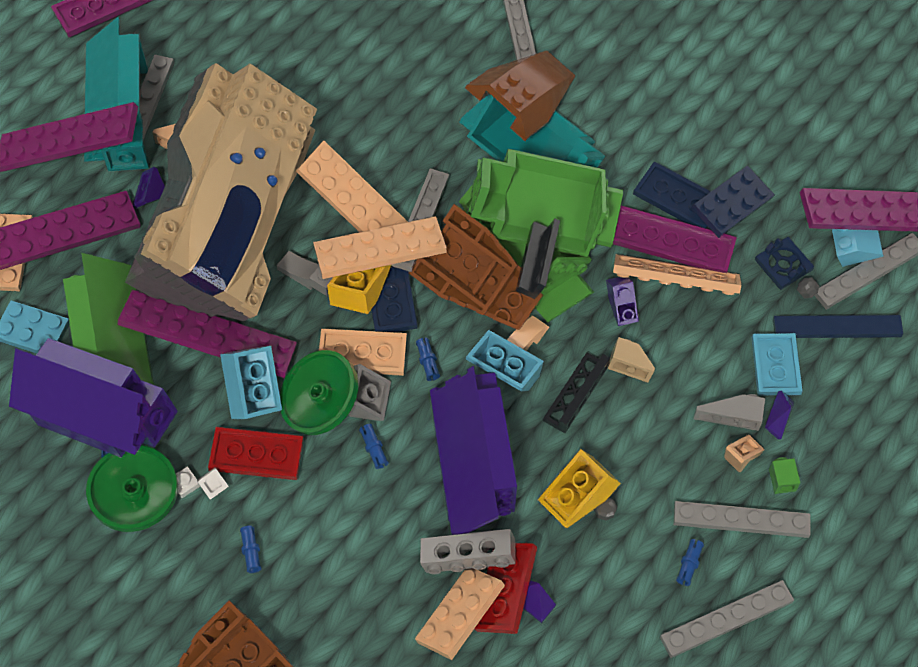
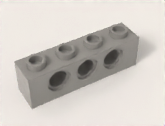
M510 529L421 538L420 564L425 572L430 574H439L442 571L461 572L464 569L471 568L482 570L490 566L507 567L510 564H516L515 537ZM494 548L493 552L486 553L489 549ZM472 551L469 555L464 556L466 552ZM450 553L447 557L442 558L444 554Z

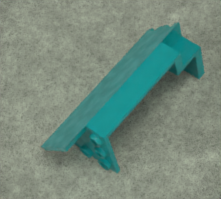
M119 16L86 43L85 114L134 102L138 106L133 140L132 142L85 152L84 162L105 160L108 171L149 169V161L143 144V120L140 113V74L147 73L148 66L139 34L120 35Z
M491 94L483 98L459 121L470 131L467 137L497 161H504L508 149L598 168L605 158V155L593 147L595 140L556 110L548 123L526 141L510 128L516 116Z

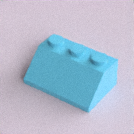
M832 229L836 254L842 267L884 257L878 230Z
M490 330L485 333L466 356V360L488 373H495L497 378L520 391L530 390L540 377L544 363L543 360Z
M271 346L220 354L231 419H248L282 410Z

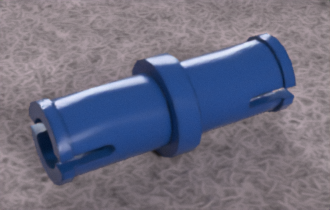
M420 338L416 341V345L420 354V364L423 365L426 373V379L431 381L432 376L433 381L437 380L440 377V373L436 365V355L432 352L429 339L424 338V343L423 338Z
M366 424L360 427L359 431L366 444L365 450L367 453H370L375 468H384V465L387 466L389 462L382 450L383 444L375 434L373 425Z
M244 526L240 529L243 543L241 550L242 554L245 555L247 572L249 573L261 571L258 555L260 547L256 544L254 526Z
M691 539L686 555L682 557V566L676 579L681 585L686 581L685 586H690L694 571L699 566L698 559L704 547V543L700 540L695 544L696 539Z

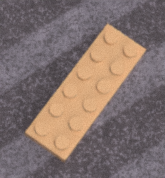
M322 141L296 170L308 184L359 232L408 222L325 141Z
M436 216L313 242L322 279L447 253Z
M615 255L613 273H617L619 277L628 278L629 276H635L642 281L654 279L666 285H670L672 282L678 283L684 288L696 286L708 292H712L714 289L720 290L723 294L727 295L740 294V274L722 273L698 267Z

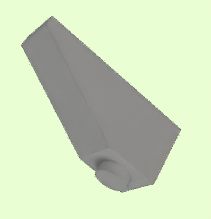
M748 394L700 405L696 408L694 419L759 431L763 420L765 398H760L755 394Z

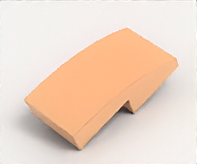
M531 316L526 320L521 329H516L507 340L527 351L533 342L538 344L549 329V326L536 317Z

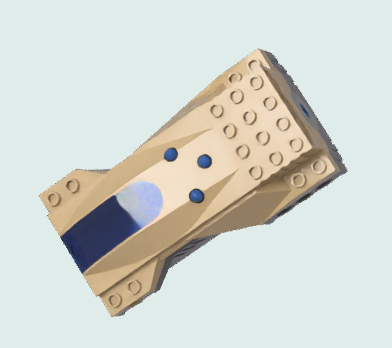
M215 63L195 77L194 85L188 93V99L181 109L180 118L175 124L173 134L167 142L168 181L153 217L149 221V226L145 236L142 238V243L135 255L125 283L147 296L163 299L168 303L184 306L198 313L203 312L210 317L221 315L245 321L257 316L271 278L264 260L263 251L283 198L297 175L296 170L306 157L315 133V129L310 124H312L317 108L252 64H248L235 74H232Z

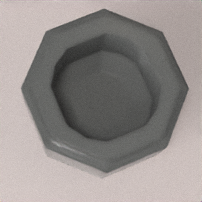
M812 277L804 278L797 286V291L804 299L812 298L819 290V285Z
M608 498L596 507L594 512L599 519L607 521L614 518L617 505L613 499Z

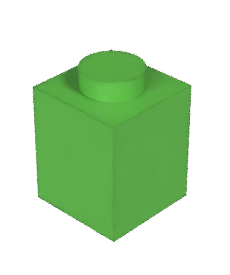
M781 457L772 461L769 473L774 494L796 492L800 485V479L795 458L787 459L786 457Z

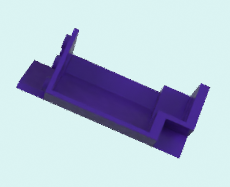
M50 338L41 346L36 355L15 348L9 407L29 414L38 426L122 458L125 452L135 455L142 443L155 448L178 412L163 388L141 381L131 367Z
M474 366L467 369L468 373L462 377L461 375H456L445 381L446 386L441 388L435 387L430 390L433 424L448 521H450L452 535L467 534L498 519L499 516H506L511 514V512H515L517 482L501 390L497 386L495 373L475 375Z

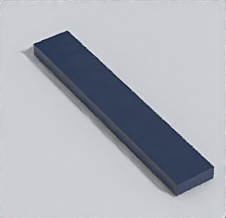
M901 315L773 317L774 334L795 333L796 338H886L903 336Z

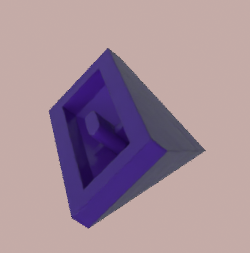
M152 167L142 172L133 202L135 209L160 199L165 186L157 168Z
M778 391L765 428L777 439H782L795 403L783 391Z
M530 580L523 609L542 623L555 608L556 604L539 583Z

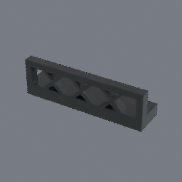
M554 218L548 227L535 221L530 226L516 286L517 292L535 299L546 287L560 220Z
M586 352L544 416L543 421L566 433L606 372L610 357L602 354L600 359ZM587 361L596 364L590 372H586L584 367ZM584 378L585 382L581 388L575 389L574 380ZM573 394L574 399L569 405H564L563 397ZM563 411L559 422L550 418L554 412Z

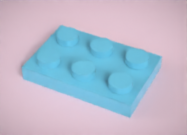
M10 301L0 320V342L38 353L48 338L61 342L70 322L68 318Z
M795 333L753 334L751 339L758 396L777 395L778 391H783L786 395H801L802 383Z

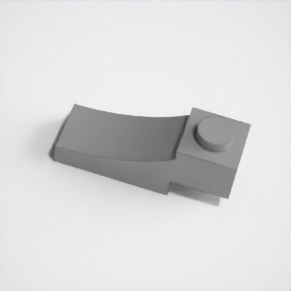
M288 251L277 264V270L308 289L314 288L328 296L327 285L333 277L322 279L319 264Z

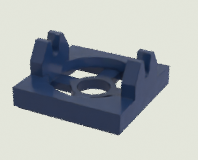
M789 237L782 241L777 238L774 244L771 242L764 252L755 257V261L780 290L814 269L813 264ZM778 250H787L792 252L793 255L790 257L781 256ZM771 255L776 260L775 266L772 268L769 265ZM785 260L789 263L790 267L783 269L779 267L778 262ZM799 260L800 266L798 269H792V263ZM777 272L787 273L788 276L777 274Z

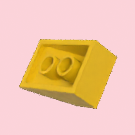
M391 265L333 277L327 285L330 305L369 314L378 301Z
M580 449L539 497L538 501L565 528H568L605 502L621 483L593 456Z

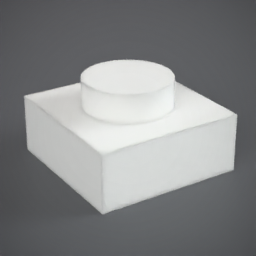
M188 466L176 473L178 494L181 499L201 487Z
M213 468L197 480L210 500L229 487L216 468Z

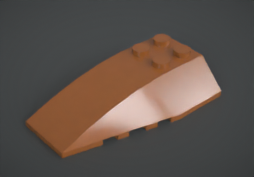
M546 50L490 68L467 84L465 88L479 101L491 94L516 116L510 128L526 141L548 123L575 75Z
M453 204L443 220L446 225L441 231L447 253L417 259L412 272H409V274L441 298L455 302L457 305L469 308L481 315H486L493 318V320L520 330L543 297V294L540 292L533 299L517 292L516 286L521 267L485 225L471 217L470 214L456 204Z
M230 600L195 634L186 653L184 652L177 666L293 667L284 653Z

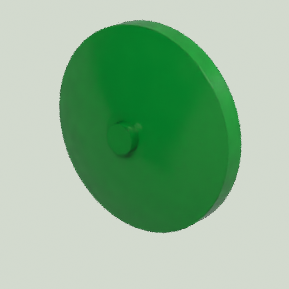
M330 350L316 351L299 360L287 374L280 391L281 414L285 422L291 428L305 435H320L337 427L348 416L357 398L358 375L353 364L341 354Z
M142 445L135 455L125 452L122 458L110 453L103 456L93 467L86 484L87 501L95 517L105 526L122 532L140 531L157 524L169 513L178 493V480L171 462L159 451Z

